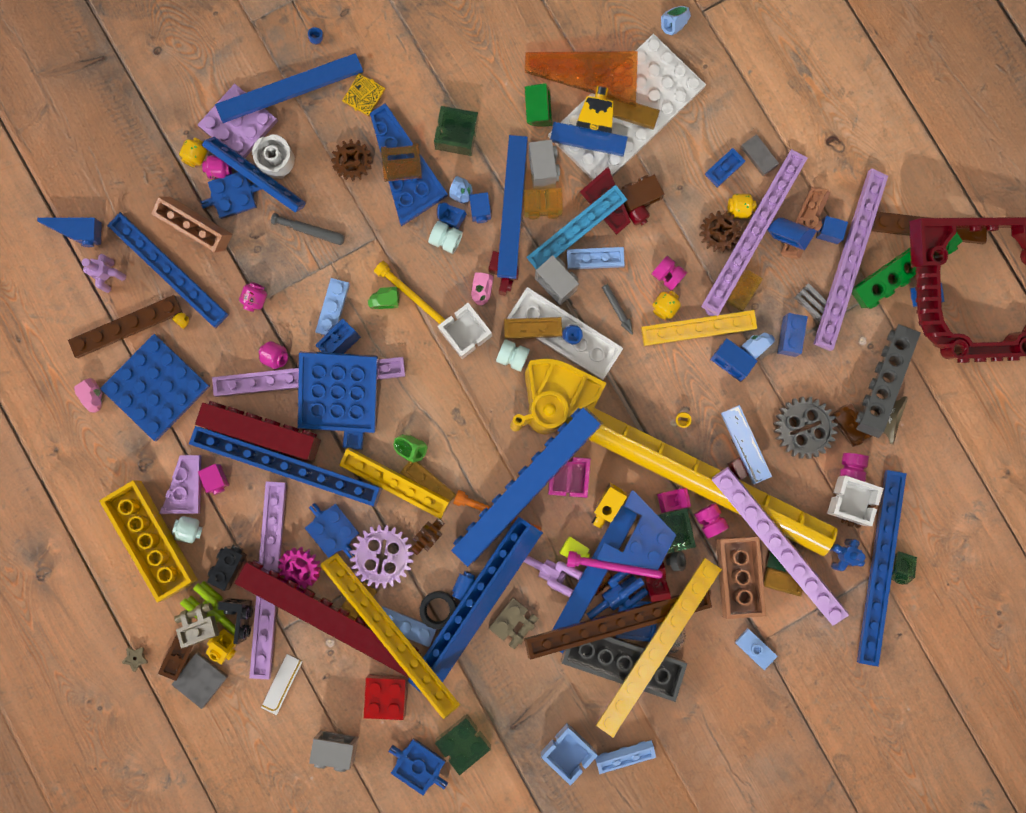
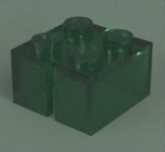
M441 106L434 138L435 150L472 156L479 121L478 112Z
M687 508L670 511L667 514H657L676 534L667 553L696 547Z
M468 714L459 719L437 737L435 745L445 757L449 756L448 761L459 776L491 750L490 742L481 731L477 733L478 727Z

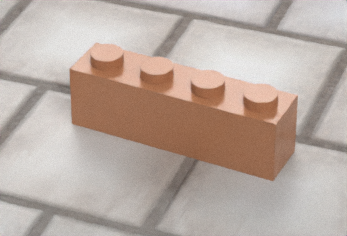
M158 197L151 213L213 252L225 251L233 235L172 197Z

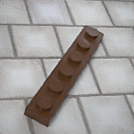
M877 211L872 232L910 236L909 221L929 217ZM956 228V232L965 243L983 245L987 242L986 228L975 232H970L969 228Z
M172 295L71 338L68 342L74 357L80 358L169 320L176 314L183 312L177 297Z

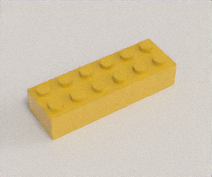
M132 480L99 500L157 603L165 601L198 581L142 481Z

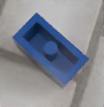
M788 313L783 317L777 354L793 357L802 354L808 316Z

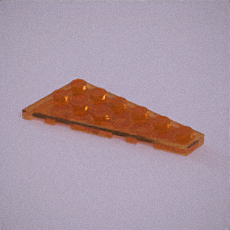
M638 51L526 52L525 73L593 94H596L597 86L608 88V98L636 107Z

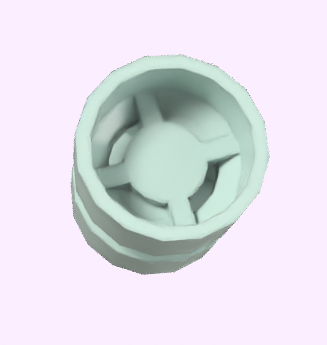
M437 221L432 229L428 243L436 247L442 246L443 250L454 254L461 241L463 232L454 227L449 229L447 224Z
M505 339L496 362L505 366L510 364L512 369L521 372L530 349L521 345L516 347L514 342Z

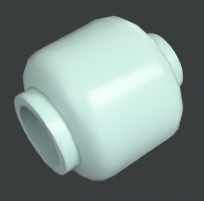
M181 516L179 520H175L172 535H174L177 541L192 544L195 538L200 539L203 527H199L198 519Z

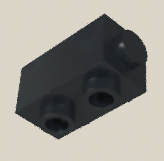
M234 544L232 547L225 546L224 549L221 548L216 557L218 559L216 565L212 566L207 576L209 579L207 583L223 591L229 590L247 554L242 552L243 549Z

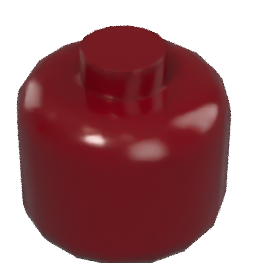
M642 205L629 212L628 216L634 225L641 224L643 226L648 222L647 219L650 217V213Z

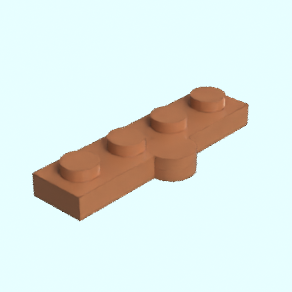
M811 187L795 222L819 231L822 227V221L819 217L830 196V191L828 189ZM785 243L781 254L784 257L800 259L804 250Z

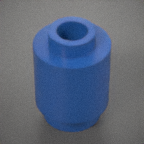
M466 571L464 574L459 573L452 590L454 591L452 596L462 600L474 583L475 575Z

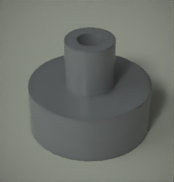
M682 551L672 552L670 558L666 559L667 566H671L673 571H683L686 567L685 554Z

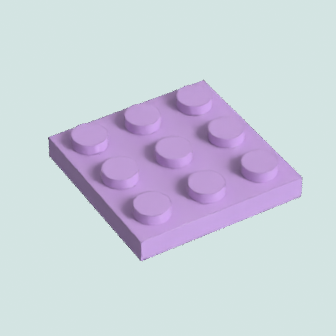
M234 84L217 103L239 96L245 92ZM214 106L199 122L198 126L211 138L216 137L239 155L246 158L252 151L255 142L265 136L278 120L264 108L222 123L216 106Z

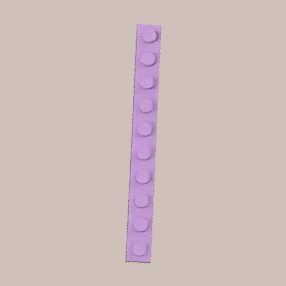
M792 149L790 150L703 302L702 308L717 316L720 314L805 164L807 157Z
M875 169L868 170L813 343L829 351L834 350L888 179V175Z
M403 357L378 360L377 380L406 377ZM299 368L212 377L214 397L295 389L298 388Z
M726 467L712 477L715 485L832 626L848 617V611L730 468Z
M266 482L259 562L264 565V569L268 571L272 569L279 573L278 565L281 558L287 483ZM256 596L249 678L270 679L277 606Z

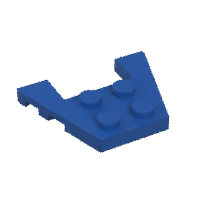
M631 490L623 506L641 515L639 522L623 552L604 543L596 559L658 570L676 534L635 491Z

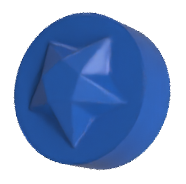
M568 325L564 328L562 336L565 342L574 345L581 341L583 332L576 325Z

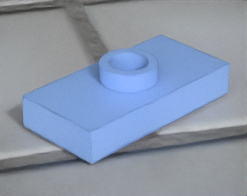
M748 628L734 642L764 671L777 657Z

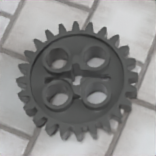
M800 397L799 402L795 398L792 400V404L789 402L785 403L786 408L782 407L779 409L782 414L776 415L779 421L774 422L778 429L773 430V432L779 433V436L775 439L782 440L779 446H786L785 453L792 450L791 456L794 457L798 454L799 459H803L805 455L807 459H811L812 454L814 457H819V452L822 454L826 453L825 448H831L828 442L835 441L831 436L838 433L833 430V427L837 426V424L832 423V420L836 417L829 416L832 410H825V403L819 406V399L812 403V397L807 398L806 401L804 397ZM808 411L813 412V414H814V419H813V421H811V420L808 419V417H807ZM791 417L797 422L795 427L789 424ZM817 421L821 422L820 425L790 435V432ZM815 429L821 431L819 439L814 434ZM798 435L804 439L802 445H799L796 441Z

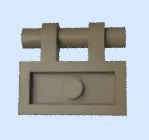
M512 598L489 629L503 641L510 635L513 639L509 646L515 649L518 644L523 643V638L529 630L532 631L534 629V624L539 618L534 614L529 619L524 617L528 609L515 598ZM520 621L524 625L520 629V631L516 633L513 629Z
M211 603L199 604L192 611L184 610L174 617L175 622H182L183 626L176 629L181 649L219 635L215 617H207L206 615L207 612L213 610ZM197 616L198 621L192 623V618Z

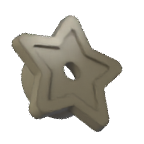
M130 647L126 649L127 657L122 663L130 665L133 672L137 671L139 665L148 663L143 653L144 647L137 650Z

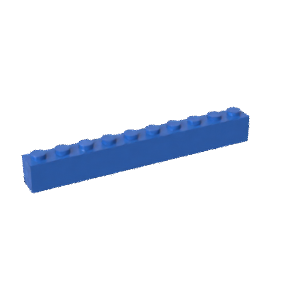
M586 407L575 410L571 415L573 419L568 424L565 422L557 430L559 434L555 438L551 437L544 444L546 448L542 452L538 451L531 458L533 462L529 467L525 465L518 472L520 476L517 480L514 481L512 479L505 486L506 491L504 494L501 495L499 493L492 500V507L490 509L486 507L479 514V521L477 523L472 522L467 527V534L464 537L459 536L454 541L455 547L451 551L467 567L476 561L600 428L603 423Z
M195 426L189 441L190 445L370 506H377L382 491L380 487L202 427Z
M519 516L423 657L442 682L543 534V532ZM409 678L408 682L421 692L411 678Z

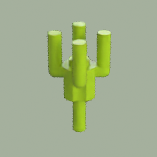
M205 581L201 584L198 583L193 590L205 599L204 605L211 603L213 606V610L207 612V617L214 616L216 624L220 622L234 635L236 626L225 617L224 610H218V602L223 600L222 596ZM192 596L188 599L184 598L180 602V605L187 611H192L200 604Z

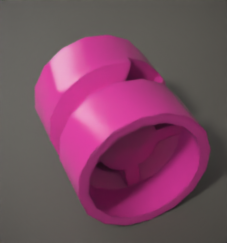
M667 255L651 275L659 281L663 280L664 286L672 291L688 272L681 266L676 267L675 261Z
M843 453L842 464L844 468L841 469L840 476H848L865 482L867 473L864 469L868 467L869 456Z
M717 503L711 504L694 514L698 523L703 524L702 531L707 539L729 528L725 518L720 517L721 511Z

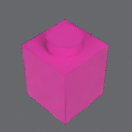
M214 464L198 471L206 493L217 495L224 492V488L229 486L221 464Z

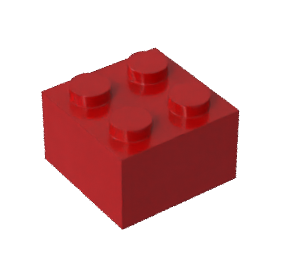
M369 674L366 677L363 718L404 720L406 716L408 677Z

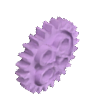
M378 525L377 531H374L372 527H370L371 533L369 534L363 531L364 538L357 536L360 543H353V546L357 549L350 551V553L355 555L350 561L356 562L352 569L359 570L355 575H363L361 582L368 579V586L374 582L375 588H378L379 583H382L385 589L386 583L389 582L393 587V580L400 583L399 576L406 577L404 570H411L407 563H413V560L408 559V556L413 555V552H408L407 550L412 546L411 544H405L408 538H400L403 533L402 531L395 534V527L392 531H388V525H386L384 530H381L380 525ZM385 539L386 547L384 554L388 558L383 560L381 574H378L379 558H376V555L381 553L382 541ZM372 540H376L380 544L379 549L376 551H371L368 548V544ZM395 543L398 545L399 550L396 554L388 552L387 547L389 544ZM369 559L376 562V568L372 571L365 568V562ZM388 562L395 565V571L391 574L386 573L384 570V566Z

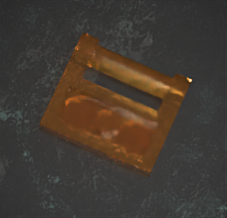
M413 143L412 146L381 147L385 182L422 178L419 143ZM414 153V158L388 160L390 155Z

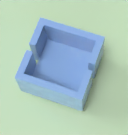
M566 723L556 734V741L552 739L540 753L541 758L571 786L583 773L582 767L579 765L580 762H582V766L586 769L598 755L596 750Z

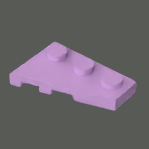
M200 455L179 456L172 476L173 480L169 490H167L166 499L159 514L200 513L201 479L198 471L201 470Z

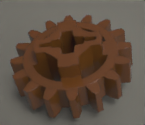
M350 139L349 144L342 141L343 146L337 145L338 151L332 152L335 157L331 159L334 164L332 167L334 171H337L339 177L343 175L344 180H347L348 177L352 181L355 180V177L361 180L362 174L368 175L366 169H372L369 164L373 162L372 157H369L371 152L367 150L366 144L361 146L359 140L355 144L352 139ZM364 155V163L362 165L361 160L363 158L362 156ZM341 156H342V157H343V161L341 162V165H340V158H341Z
M717 211L716 216L710 213L709 218L705 217L703 220L705 224L700 226V229L704 230L699 234V236H704L701 242L708 243L707 249L712 246L713 252H716L718 248L721 253L725 251V248L728 251L731 250L732 245L735 246L738 243L736 239L741 237L738 232L742 228L736 226L739 220L733 221L734 215L728 217L727 211L723 215H721L720 211ZM715 221L714 227L708 229L709 225ZM732 235L731 239L726 242L727 236Z
M437 518L433 524L428 521L413 538L416 543L410 550L416 555L423 548L428 552L442 536L439 530L445 523L440 518Z

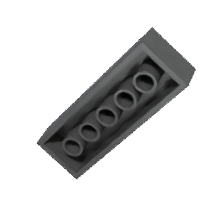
M611 636L566 649L562 654L561 663L622 684L646 647ZM666 655L644 689V692L676 702L687 663L684 660Z

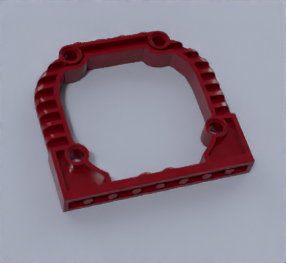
M1026 217L919 218L909 221L911 268H916L915 291H917L916 314H918V324L921 326L924 336L935 347L940 348L942 357L948 360L957 359V363H969L970 359H974V362H987L986 358H991V362L1003 361V357H1007V361H1018L1020 357L1026 356V325L1022 332L1008 334L1003 342L973 343L970 337L965 334H953L943 317L940 274L941 265L945 264L948 260L946 246L956 234V228H969L970 232L982 231V228H986V231L1011 228V236L1022 248L1020 254L1021 261L1026 265Z

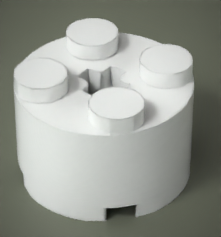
M274 134L266 137L263 136L253 146L252 155L254 162L264 174L271 178L282 179L292 170L295 156L286 140Z

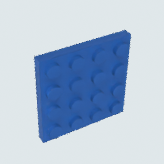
M153 334L100 389L153 441H157L210 386L156 334Z
M300 351L298 428L375 433L378 356Z

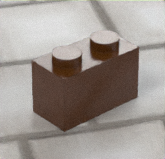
M655 174L652 176L645 175L638 180L639 182L633 185L628 183L622 187L621 192L627 198V201L623 204L628 214L639 206L644 205L647 207L663 199L665 193Z

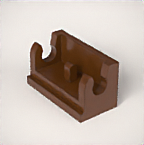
M852 403L844 405L830 415L836 417L833 419L834 423L837 424V427L852 447L863 443L862 441L872 437L869 434L856 430L858 422L855 421L858 411Z
M176 634L158 674L177 681L193 645L181 649L178 635Z

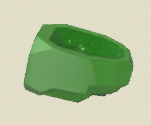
M380 288L368 299L369 307L371 309L398 308V288Z
M399 435L394 439L393 443L397 454L411 462L421 461L428 449V446L422 440H418L411 435Z

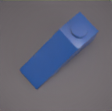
M37 218L39 223L82 244L83 247L101 245L102 222L96 218Z

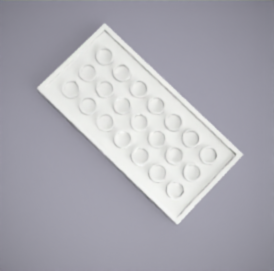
M653 34L599 86L608 88L607 94L660 110L654 130L613 117L612 133L628 137L623 157L558 143L555 144L592 180L607 167H609L613 177L705 88L706 84ZM596 89L589 96L595 97ZM585 100L561 123L576 126Z

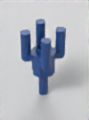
M846 539L844 542L846 546L843 547L833 544L830 551L836 552L840 560L839 563L833 562L831 564L833 570L844 571L848 565L864 566L866 556L862 550L857 549L860 545L858 540Z
M618 572L608 580L611 588L602 594L604 601L586 613V615L591 620L608 607L613 611L622 604L627 609L631 608L649 594L643 588L631 598L628 597L644 585L641 578L636 579L632 575L619 585L618 582L630 573Z

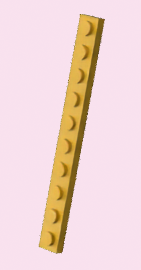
M336 553L322 562L321 568L439 715L445 719L460 706V703L339 554Z
M706 558L702 560L596 723L598 728L612 738L722 570Z

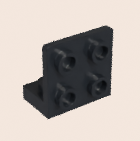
M227 598L218 602V610H224V614L235 615L237 613L233 644H239L247 640V637H250L251 625H249V620L254 612V606H251L252 600Z

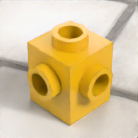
M222 629L218 636L211 638L207 643L209 647L206 651L209 658L221 665L226 659L230 661L237 652L235 650L237 644H233L234 636L225 629Z

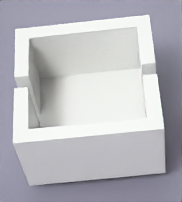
M469 303L454 313L456 321L450 316L438 325L439 331L461 359H464L476 349V344L480 346L492 337V332Z
M838 476L833 492L837 495L831 498L827 514L863 526H872L877 509L867 508V506L879 505L884 488L848 476Z

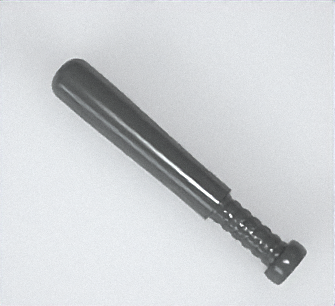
M273 213L271 217V224L284 225L293 228L295 231L334 244L342 245L344 243L345 236L341 233L297 220L292 221L280 217L277 213Z

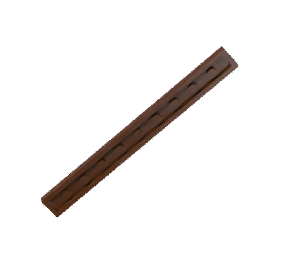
M709 590L695 612L712 608ZM680 595L673 596L668 600L655 601L524 638L528 658L530 660L663 622Z

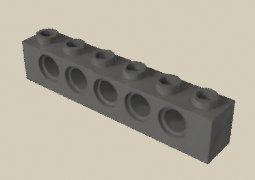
M898 324L895 330L891 329L887 340L890 341L889 345H885L881 356L884 358L882 362H878L875 369L877 376L872 378L868 389H871L869 395L866 394L862 405L865 406L863 412L860 411L855 422H858L856 430L876 438L883 434L921 332ZM896 345L900 346L903 350L898 349ZM889 361L894 362L896 366L891 365ZM883 378H888L890 382H886ZM877 394H881L884 399L879 398ZM870 410L876 411L878 416L873 415Z

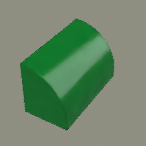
M547 83L525 86L527 124L537 127L553 126L551 93Z

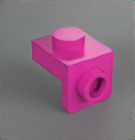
M687 488L657 494L661 513L691 506Z

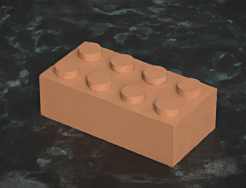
M748 536L716 539L718 567L722 569L719 573L722 617L736 619L767 616L759 537Z

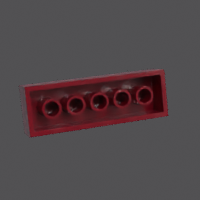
M209 401V404L202 402L195 425L302 459L315 461L321 440L316 438L317 434L302 430V433H299L298 428L287 424L280 427L281 423L267 418H265V421H262L263 417L248 412L245 416L244 411L229 406L226 410L225 405Z

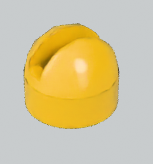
M178 313L172 318L182 329L189 324V317L185 313Z
M680 412L676 415L675 421L679 427L686 428L691 424V416L686 412ZM679 417L688 418L687 421L678 420Z

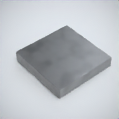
M197 652L182 670L177 681H174L171 685L199 708L203 709L228 676Z

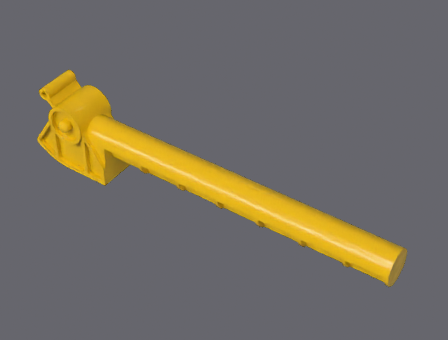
M530 360L525 371L529 410L525 416L517 414L513 417L510 428L513 431L517 432L522 426L529 424L537 433L544 435L552 434L565 422L568 424L573 419L571 415L575 410L586 407L603 423L588 440L739 514L712 481V477L721 472V470L596 409L595 405L601 396L606 382L559 360ZM740 480L787 539L821 556H825L830 551L837 537L838 530L836 527Z

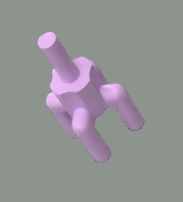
M100 254L98 260H89L87 258L82 260V265L85 266L83 272L95 279V286L106 293L111 291V287L105 284V280L110 276L116 277L121 281L126 279L124 273L111 268L114 265V260L104 254Z
M527 556L524 560L528 565L540 570L539 577L546 580L548 586L569 598L574 590L562 584L566 574L577 580H580L583 572L573 567H567V564L562 561L554 563L547 559L543 564L530 556Z

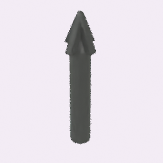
M604 285L602 289L619 317L621 326L633 335L631 319L627 318L609 285Z

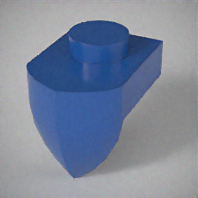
M445 202L440 203L437 207L439 221L451 228L459 229L467 215L465 210L453 207Z

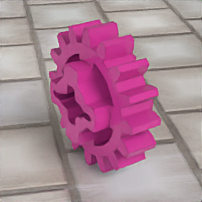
M293 547L290 551L287 550L279 559L281 563L278 565V568L282 569L280 574L285 576L284 580L291 579L298 583L297 587L300 588L302 585L305 589L309 585L312 586L319 578L321 568L317 566L320 564V561L314 560L316 554L311 556L310 549L304 552L303 547H300L298 550Z

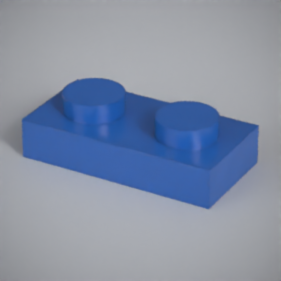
M732 148L705 173V176L718 188L745 163V160Z

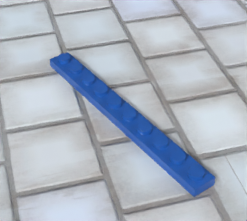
M885 470L882 487L884 489L879 507L857 662L861 664L879 667L907 473Z

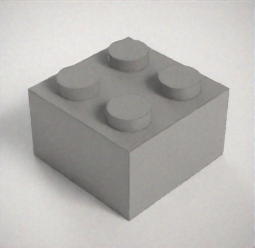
M552 140L529 142L528 156L533 191L556 188V182H559L560 176L559 164H556L557 147L553 146Z
M552 255L535 271V280L561 306L577 291L579 285L577 281L579 279L573 272L569 273L564 268L566 265L559 257L556 259Z
M320 730L313 739L309 763L314 764L316 768L324 769L328 766L334 767V770L339 772L349 770L355 761L359 737Z

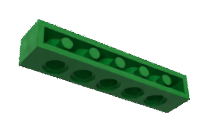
M957 232L946 246L948 255L958 249L957 246L963 242ZM908 248L853 287L852 295L861 308L872 309L880 303V299L892 296L896 288L899 286L904 287L911 282L910 279L916 275V268H911V249ZM905 263L909 265L908 272L904 270ZM890 274H892L894 277L892 283H890L888 280V276ZM874 285L878 287L877 294H874L872 291Z

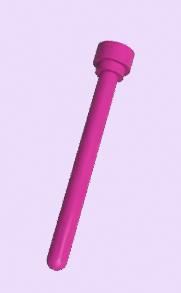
M569 551L567 567L575 568V566L584 565L658 579L663 576V573L659 570L585 558L574 551Z

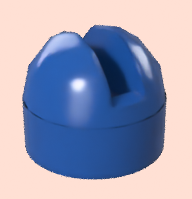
M313 27L309 29L308 39L312 44L317 45L322 42L323 32L320 28Z

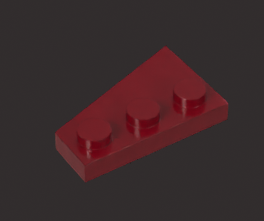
M609 167L580 191V194L590 205L616 185ZM624 204L604 219V222L616 235L631 223Z

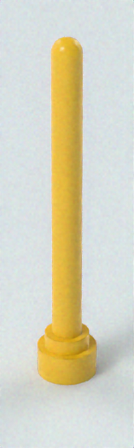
M384 260L374 269L375 274L379 277H386L436 322L441 324L446 320L390 272L391 269Z

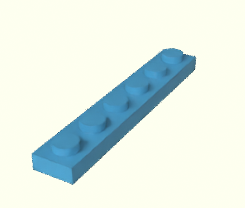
M616 185L613 186L526 258L537 270L552 255L557 258L625 203L627 198Z

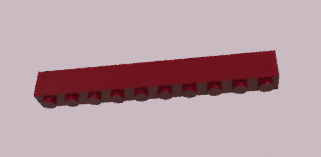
M256 560L245 563L234 584L409 678L407 673L361 617L357 616V618L350 616V611L343 607L338 609L332 606V601L324 597L322 600L319 599L312 590L308 588L303 590L297 587V582L291 579L284 580L280 577V573L272 569L270 571L264 569V565Z

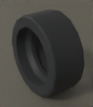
M443 591L429 593L422 600L419 607L420 617L428 627L443 629L457 608L456 602L449 593ZM441 598L448 603L450 613L445 620L434 621L428 616L427 606L431 600Z

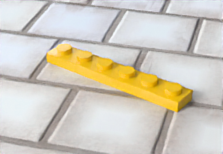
M751 310L641 327L643 345L650 346L756 330L757 323L755 312Z
M350 447L346 449L339 466L441 519L450 503V500Z

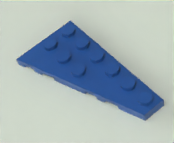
M385 103L372 111L370 116L402 227L446 198L448 194Z

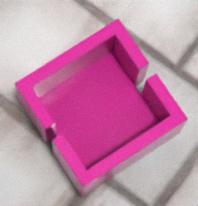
M573 457L571 462H567L549 481L548 495L566 496L567 492L569 497L588 498L590 458Z

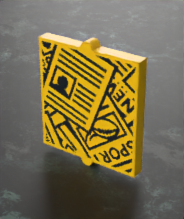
M358 74L342 101L353 107L355 111L358 110L370 116L385 88L375 83L373 79H368Z

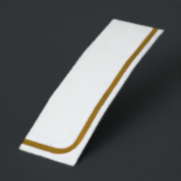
M288 654L286 655L261 706L262 709L275 715L278 714L303 661Z

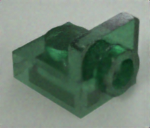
M898 551L895 554L891 580L901 585H907L911 582L916 574L917 557Z

